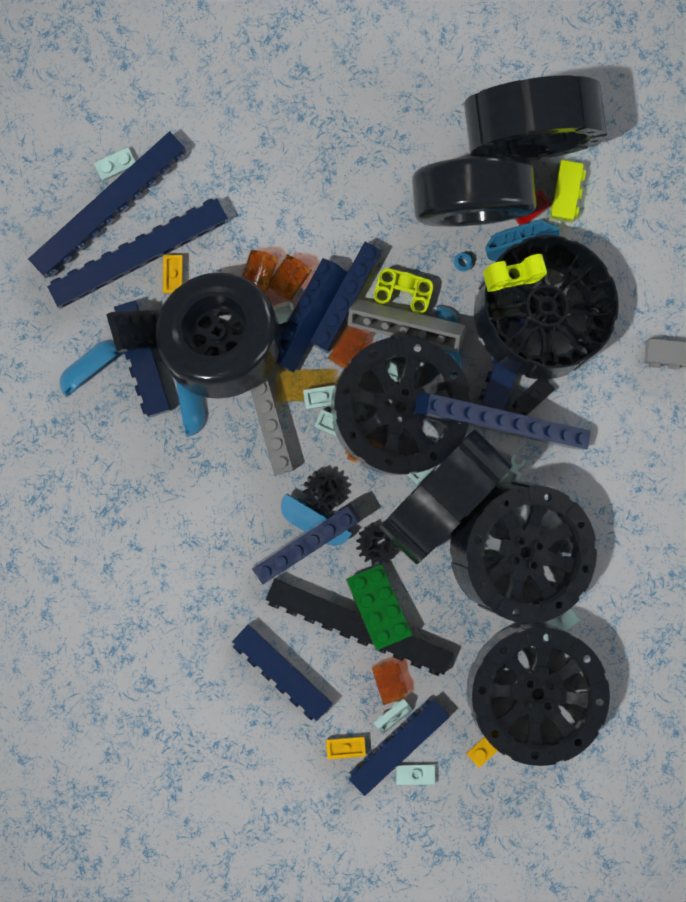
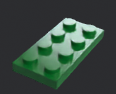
M382 564L346 579L376 651L412 636Z

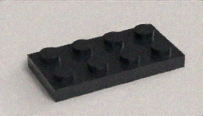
M119 311L106 314L117 352L158 349L155 329L160 311Z

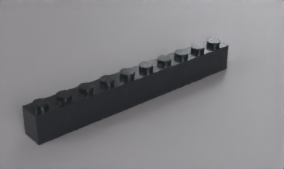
M274 578L266 600L269 601V606L279 609L281 606L286 608V613L296 617L297 614L305 616L303 620L314 624L317 621L322 623L321 627L332 632L333 629L340 631L339 635L350 639L353 636L358 639L357 643L368 646V644L373 645L359 613ZM414 636L378 650L384 654L386 651L393 653L392 657L403 661L404 658L410 660V665L419 669L422 666L429 668L428 672L439 676L440 673L445 674L453 655L450 651Z

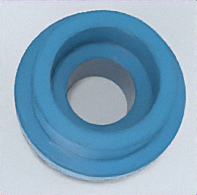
M461 252L456 255L454 265L459 271H468L473 265V259L470 254ZM465 259L467 264L461 265L460 260Z

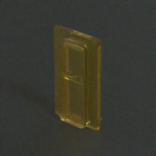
M334 370L294 371V373L290 371H276L277 402L305 401L303 390L334 385Z

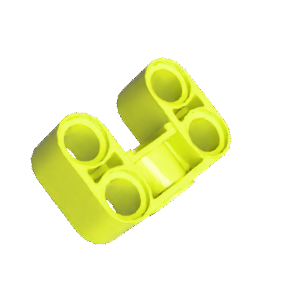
M542 254L529 256L521 263L507 266L505 261L496 262L489 265L483 271L488 292L523 284H532L540 281L547 275ZM509 273H512L515 276V279H512L509 276Z
M385 268L380 272L374 292L376 304L387 305L391 299L392 292L399 290L410 293V296H413L410 305L411 312L421 315L426 313L433 291V284L429 279L390 268ZM384 274H390L393 277V280L391 282H385L383 281L382 276ZM426 284L429 286V291L423 293L419 290V286ZM385 292L388 298L381 301L377 298V294ZM416 302H421L424 305L422 311L415 310L414 304Z

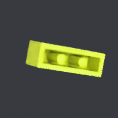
M566 160L560 161L549 219L572 223L574 218L578 217L579 207H576L577 200H581L583 191L580 188V183L585 179L586 170H583L584 164Z

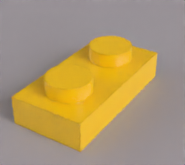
M163 255V294H171L183 284V255Z
M497 730L491 732L493 738L499 735ZM483 737L466 754L480 768L497 750Z
M364 736L326 739L327 760L366 756Z

